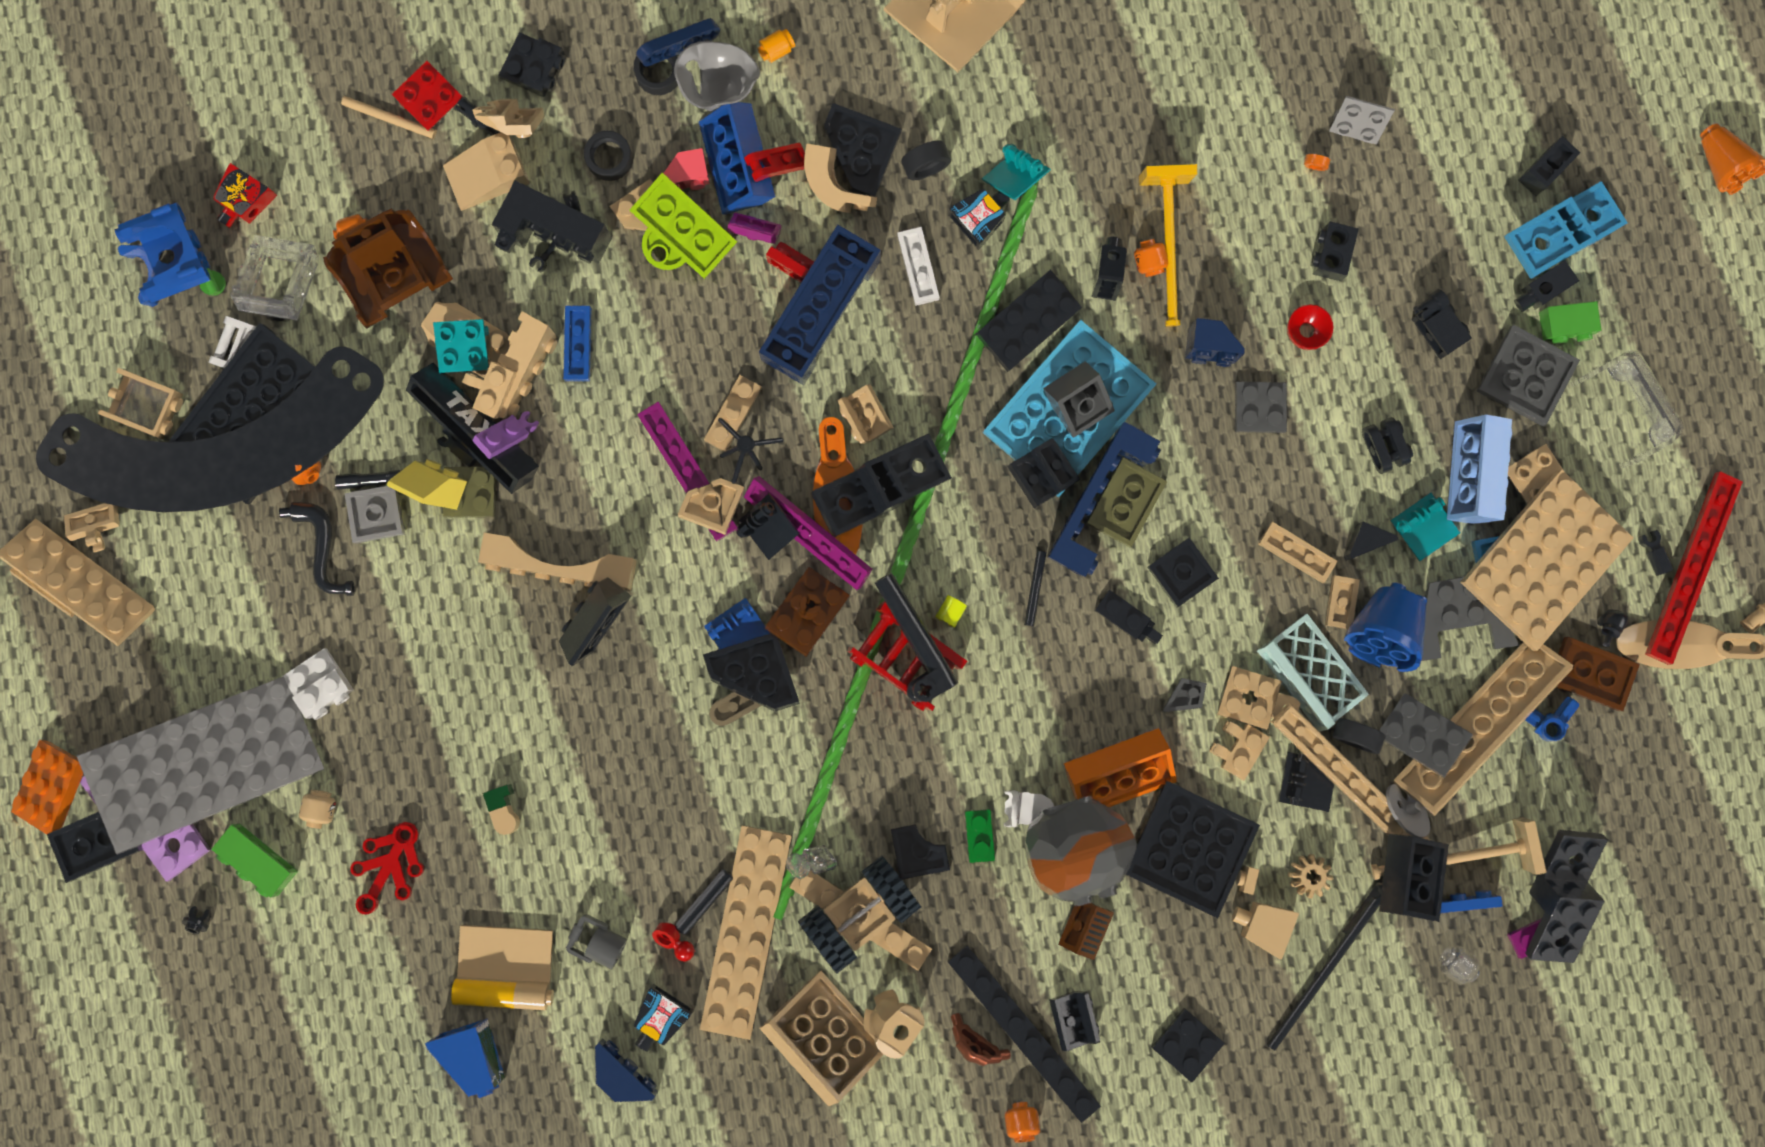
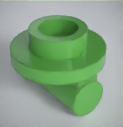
M207 268L211 280L200 284V288L210 296L219 295L226 287L225 278L221 273Z

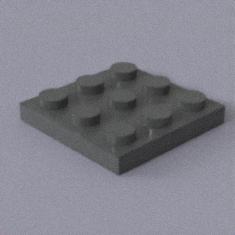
M1513 324L1509 327L1476 391L1529 420L1545 426L1580 360Z

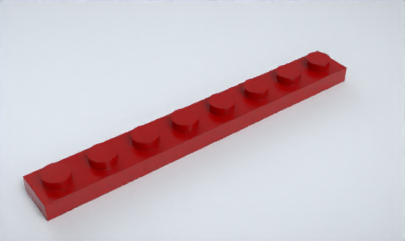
M1721 471L1714 474L1645 655L1667 665L1674 663L1743 481Z

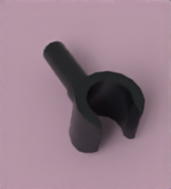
M552 241L540 257H533L529 262L530 267L533 268L537 261H541V267L537 271H545L547 268L546 261L556 248V243Z

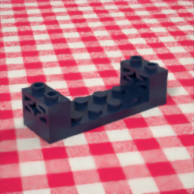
M837 224L759 350L761 361L804 386L817 365V355L864 279L869 281L879 265L881 250Z
M1125 421L1119 426L1047 558L1082 577H1086L1087 574H1093L1099 561L1095 560L1098 554L1074 542L1071 538L1078 537L1084 526L1081 523L1083 516L1090 515L1097 502L1093 498L1096 493L1100 494L1105 489L1109 481L1106 478L1108 471L1112 472L1115 470L1122 458L1118 454L1144 467L1148 463H1154L1161 452V449L1158 448L1161 441Z

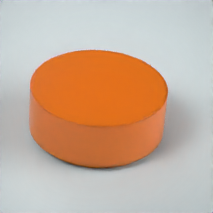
M1307 154L1304 161L1305 167L1318 171L1328 170L1330 164L1328 157L1318 154Z

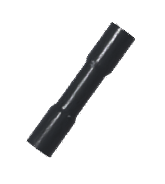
M402 470L369 474L336 475L335 483L338 490L387 485L388 481Z

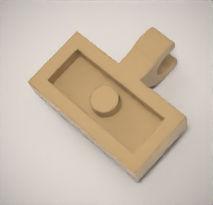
M491 362L485 378L474 373H465L462 382L480 389L472 408L494 419L499 418L517 372L497 362Z
M103 503L64 515L66 537L70 541L85 537L86 546H93L94 553L104 550L105 544L100 532L120 526L118 506Z

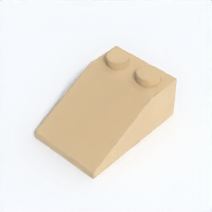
M502 132L482 139L443 165L461 211L508 193L515 180L524 185L530 184L511 136Z

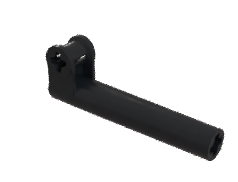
M891 572L875 582L877 589L926 671L908 684L907 695L914 702H928L941 693L953 688L958 684V680L893 573ZM920 686H924V690L922 691L923 695H919L918 693L921 690Z

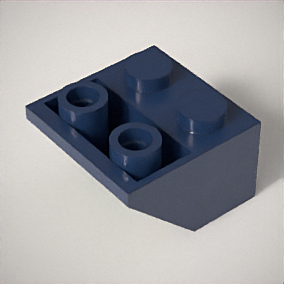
M1196 318L1188 329L1185 358L1191 359L1192 363L1206 364L1207 361L1216 362L1217 366L1230 367L1231 364H1235L1245 353V348L1223 321Z

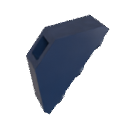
M602 1038L595 1046L596 1085L614 1102L652 1101L658 1093L655 1089L657 1087L656 1083L650 1077H643L636 1071L638 1066L630 1058L624 1059L618 1053L619 1048L611 1040L606 1042Z

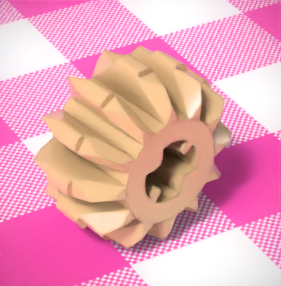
M1309 854L1307 860L1304 856L1298 857L1301 865L1294 862L1291 863L1296 872H1288V876L1296 878L1290 883V886L1293 888L1298 887L1297 894L1303 895L1306 892L1307 898H1313L1315 893L1321 897L1323 896L1322 887L1327 890L1331 889L1326 880H1333L1334 878L1326 873L1332 868L1330 865H1323L1324 858L1319 857L1316 859L1314 854ZM1307 873H1315V879H1306Z

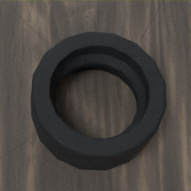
M677 55L667 59L671 63L672 73L667 80L660 83H652L645 78L643 73L644 65L636 56L633 71L639 86L645 92L652 95H665L672 92L678 86L674 74Z
M603 130L595 133L588 139L584 148V159L589 170L601 180L615 181L629 172L632 166L633 154L627 140L617 132ZM606 142L617 144L623 152L621 163L612 169H602L594 160L596 148Z
M935 140L910 150L903 156L901 163L908 179L920 180L945 169L951 163V157L945 143L941 140Z
M1339 718L1332 737L1357 749L1379 754L1386 735L1367 725Z

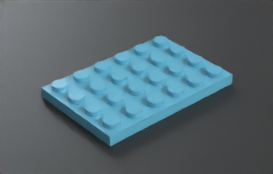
M1080 320L986 427L983 434L1015 461L1049 439L1054 438L1076 474L1079 475L1118 430L1119 426L1156 386V383ZM1086 361L1100 374L1115 411L1073 438L1051 407L1043 388ZM1062 491L1056 496L1059 498L1064 491Z

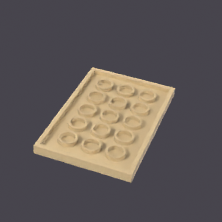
M1562 469L1557 470L1460 583L1532 651H1538L1634 537Z

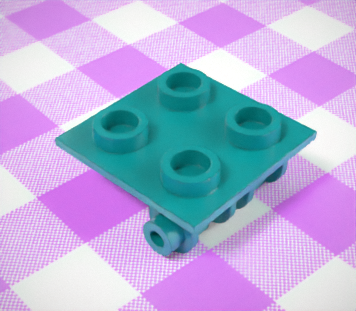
M1006 144L1003 147L1005 159L988 172L982 180L1011 199L1016 200L1051 169L1042 164L1039 159L1032 158L1024 150L1017 149L1014 144Z
M484 319L433 322L439 373L488 370L489 362L485 336H489V328L484 326Z
M1432 492L1390 520L1419 562L1460 534L1455 524L1447 520V513L1443 509L1445 505L1444 500L1441 497L1436 499Z

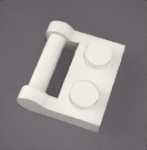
M225 316L223 322L225 327L214 356H210L208 363L225 368L255 330L256 326ZM235 328H238L239 331L237 333L233 347L229 354L228 360L225 361L224 357L227 352L230 341L232 339L233 333L235 331Z

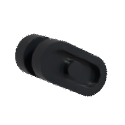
M1393 417L1382 420L1380 422V430L1374 424L1362 428L1363 439L1379 474L1391 471L1393 469L1392 462H1395L1398 467L1411 463L1413 450L1405 442L1403 437L1404 429L1399 420H1395ZM1384 438H1385V440H1386V443H1387V445H1388V448H1389V450H1390V453L1388 452V450H1387V448H1386V445H1385L1384 440H1383Z

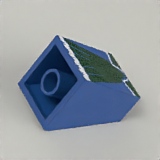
M487 1018L438 1034L425 1043L427 1050L468 1097L476 1094L478 1098L490 1095L494 1089L499 1087V1083L505 1079Z

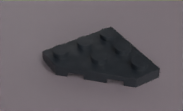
M833 103L824 123V129L832 147L837 149L836 156L852 191L876 197L902 129Z
M770 633L703 654L712 682L774 712L799 704L778 637Z

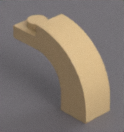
M806 144L804 158L805 174L812 191L824 204L845 213H851L852 204L853 209L867 211L868 207H876L877 197L851 193L842 188L838 183L834 173L837 149Z

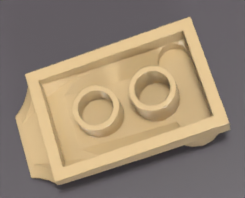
M436 302L422 322L421 327L427 336L428 343L436 348L433 322L476 320L482 318L456 302ZM484 320V326L489 328V336L485 337L490 366L491 362H497L501 353L508 351L510 341L508 340L509 335ZM479 370L473 372L481 376L482 378H485L488 370Z

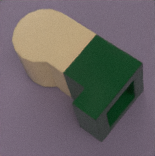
M512 784L483 793L493 826L502 835L515 832L520 825V819L513 812L508 797L515 794Z

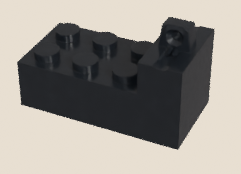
M516 180L492 222V226L498 232L494 245L507 253H510L515 245L524 249L534 232L533 236L541 241L547 242L549 239L556 243L555 246L566 253L572 250L578 253L577 257L589 264L594 261L599 264L612 240V236L604 223Z

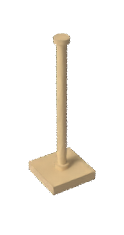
M1523 817L1512 819L1516 835L1515 843L1451 853L1447 856L1446 865L1519 853L1523 870L1535 875L1546 873L1536 823L1534 820ZM1371 865L1374 880L1384 876L1385 865Z

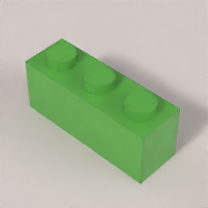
M241 824L230 825L211 849L217 854L216 858L225 865L230 864L237 870L236 874L244 881L252 882L257 886L255 888L256 891L264 897L271 898L280 895L298 872V870Z

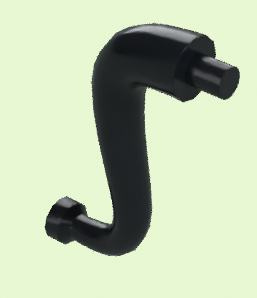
M291 502L290 507L279 508L280 518L291 517L293 522H310L315 528L313 575L317 586L328 594L345 593L347 596H354L353 581H346L344 584H333L328 581L326 576L332 540V524L326 511L318 505L307 502Z

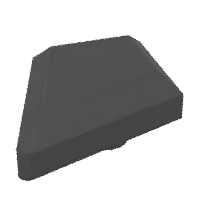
M1181 678L1163 708V712L1202 708L1207 683Z

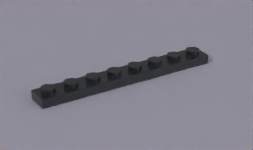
M968 945L948 960L950 966L1081 1123L1101 1107Z

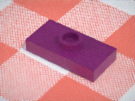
M735 212L728 223L727 232L746 236L750 240H761L775 244L781 233L782 225Z

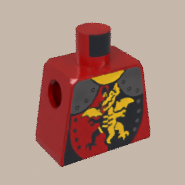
M230 163L213 200L224 207L216 220L228 228L232 226L237 217L250 224L275 199L277 194Z

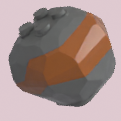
M1092 795L1040 811V815L1029 825L1026 834V856L1031 876L1040 890L1058 900L1074 902V906H1081L1092 902L1091 897L1094 895H1099V898L1103 899L1118 894L1116 890L1118 889L1117 884L1124 879L1129 870L1137 846L1134 835L1125 819L1104 804L1093 799Z

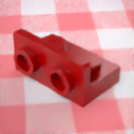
M779 242L776 248L771 246L766 253L769 264L802 283L815 262L784 242Z

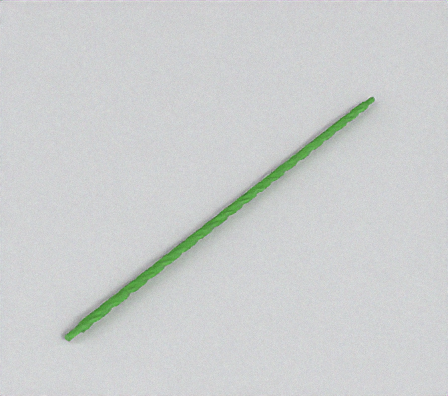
M1039 181L1021 196L1010 226L1009 235L998 260L996 272L989 286L984 307L974 329L971 344L966 352L959 373V379L954 387L946 416L936 438L935 446L943 462L950 446L951 437L959 421L964 400L975 375L976 364L985 346L976 333L995 317L1000 303L1001 292L1007 283L1013 265V258L1019 248L1025 231L1026 221L1030 216L1037 196ZM935 487L917 495L913 504L908 525L903 533L895 562L890 570V573H893L899 585L905 576L912 556L913 546L918 539L926 509L930 504ZM876 611L870 633L880 621L879 616L881 613ZM885 631L883 632L879 640L876 642L874 647L871 649L869 654L866 656L873 662L880 648ZM865 664L862 667L857 666V672L851 682L844 703V709L832 737L831 747L826 754L819 774L818 784L812 794L804 824L800 829L791 861L782 881L781 894L773 916L776 919H783L790 896H793L795 892L789 888V885L802 865L805 864L809 845L814 838L821 818L822 808L828 798L835 777V771L840 763L849 731L854 723L861 702V696L872 671Z

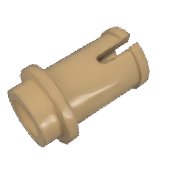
M1765 603L1758 604L1756 606L1757 609L1740 622L1748 633L1753 634L1765 623Z

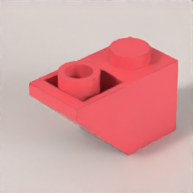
M702 148L678 152L664 172L680 189L700 190L705 185L710 184Z

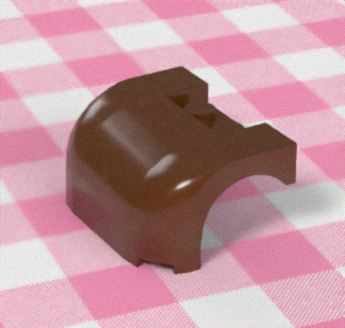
M391 208L378 214L331 242L334 246L330 249L327 256L323 257L326 268L332 273L347 294L356 311L357 319L366 329L388 317L385 310L427 286L431 291H434L453 280L436 246L409 209L406 211H394Z

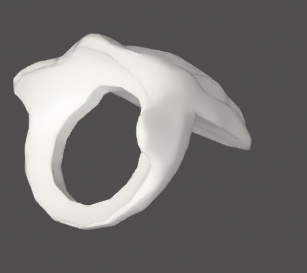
M1016 790L1004 791L1005 794L1009 795L1008 800L1005 802V813L1009 819L1004 823V826L1015 828L1019 824H1031L1040 815V811L1054 807V803L1043 794L1019 793Z

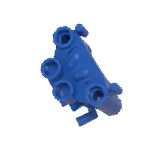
M177 202L171 205L168 203L150 210V213L118 225V228L114 229L121 243L126 242L130 244L139 240L142 244L120 245L118 247V252L121 256L132 259L140 257L147 265L148 280L142 284L143 287L139 288L140 293L138 294V300L142 305L154 307L158 305V301L211 280L207 268H210L207 258L202 251L198 252V249L201 248L199 239L193 229L186 230L184 222L187 221ZM172 250L175 255L174 260L171 263H162L160 260L161 252Z

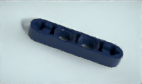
M712 18L705 19L644 43L639 47L636 55L644 66H650L681 54L686 47L693 43L714 40L719 35L721 29Z

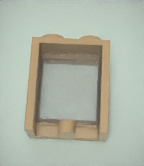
M118 368L116 372L124 376L118 389L112 387L108 392V396L114 399L109 411L99 410L98 414L163 440L165 435L167 436L172 430V418L175 412H179L182 407L183 394Z

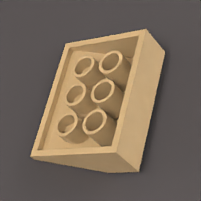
M819 971L759 1028L828 1107L839 1103L884 1055L877 1048L874 1036L864 1030V1018L822 971Z

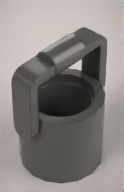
M584 914L578 923L574 924L568 936L570 940L566 950L568 953L588 963H591L593 960L612 970L628 939L610 931L608 924L588 914ZM586 921L598 928L584 953L573 946L578 941Z

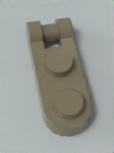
M733 692L715 702L710 708L709 715L714 724L725 726L762 705Z

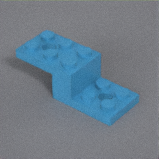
M1601 181L1573 198L1571 196L1504 237L1528 276L1532 279L1616 231L1628 222ZM1587 210H1592L1596 213V221H1591L1587 218ZM1536 238H1541L1545 241V250H1540L1536 247Z

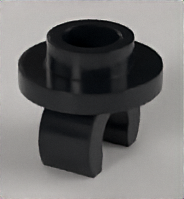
M192 906L189 910V917H184L182 920V924L185 925L184 929L193 934L206 932L208 929L206 923L211 919L209 910L206 909L203 916L196 917L198 909L196 906Z

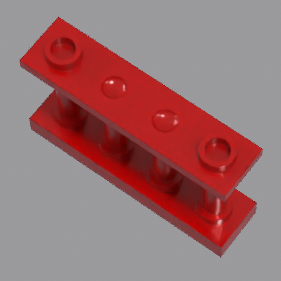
M883 601L876 609L881 613L879 616L880 621L859 650L849 647L847 652L851 654L850 659L860 667L864 664L907 694L908 684L922 666L917 656L900 680L887 672L908 642L902 630H900L901 635L879 665L866 657L888 625L892 626L895 623L899 626L886 602ZM931 635L951 670L954 667L962 669L967 660ZM911 702L912 705L921 711L925 709L933 711L935 708L929 702Z

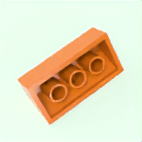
M1159 728L1064 763L1066 775L1075 800L1092 795L1093 799L1108 808L1160 789L1165 781L1177 782L1171 750Z

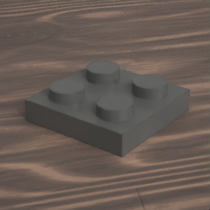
M1236 382L1235 432L1286 433L1287 382Z

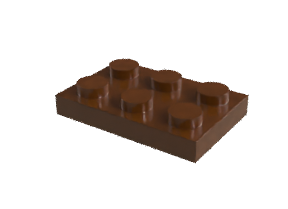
M1564 637L1558 655L1571 663L1573 669L1556 687L1616 711H1624L1640 664L1574 638Z

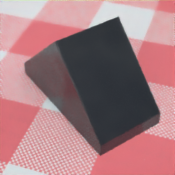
M1364 521L1356 524L1344 554L1345 561L1397 541L1398 537Z

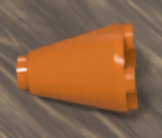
M1716 123L1706 128L1700 134L1702 138L1701 144L1719 192H1727L1729 195H1733L1743 188L1742 184L1751 178L1753 180L1757 179L1765 173L1764 156L1725 127H1720Z

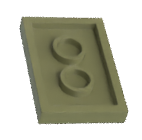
M1122 458L1091 514L1087 525L1131 548L1167 481Z

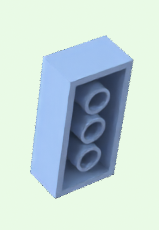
M1486 414L1455 421L1447 520L1469 524L1504 520L1512 419Z

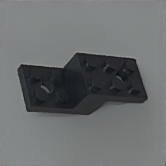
M928 433L864 463L858 470L812 491L811 495L832 536L837 537L898 508L905 501L949 481L952 477ZM913 461H919L923 465L922 473H917L913 470ZM841 498H846L850 501V510L846 511L840 508L839 500Z
M1558 830L1544 859L1546 873L1537 874L1529 891V894L1545 911L1525 952L1530 960L1575 962L1605 902L1588 883L1608 842V839L1603 834Z

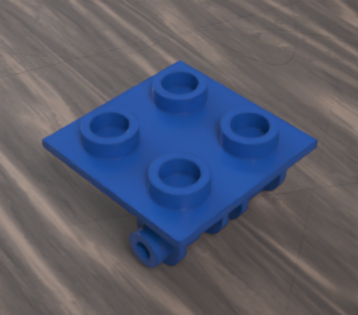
M746 598L704 626L719 649L770 634Z

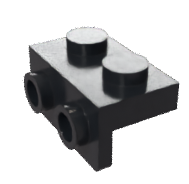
M1073 991L1049 999L1062 1051H1069L1086 1044L1100 1043V1030L1095 1021L1093 1002L1088 992Z

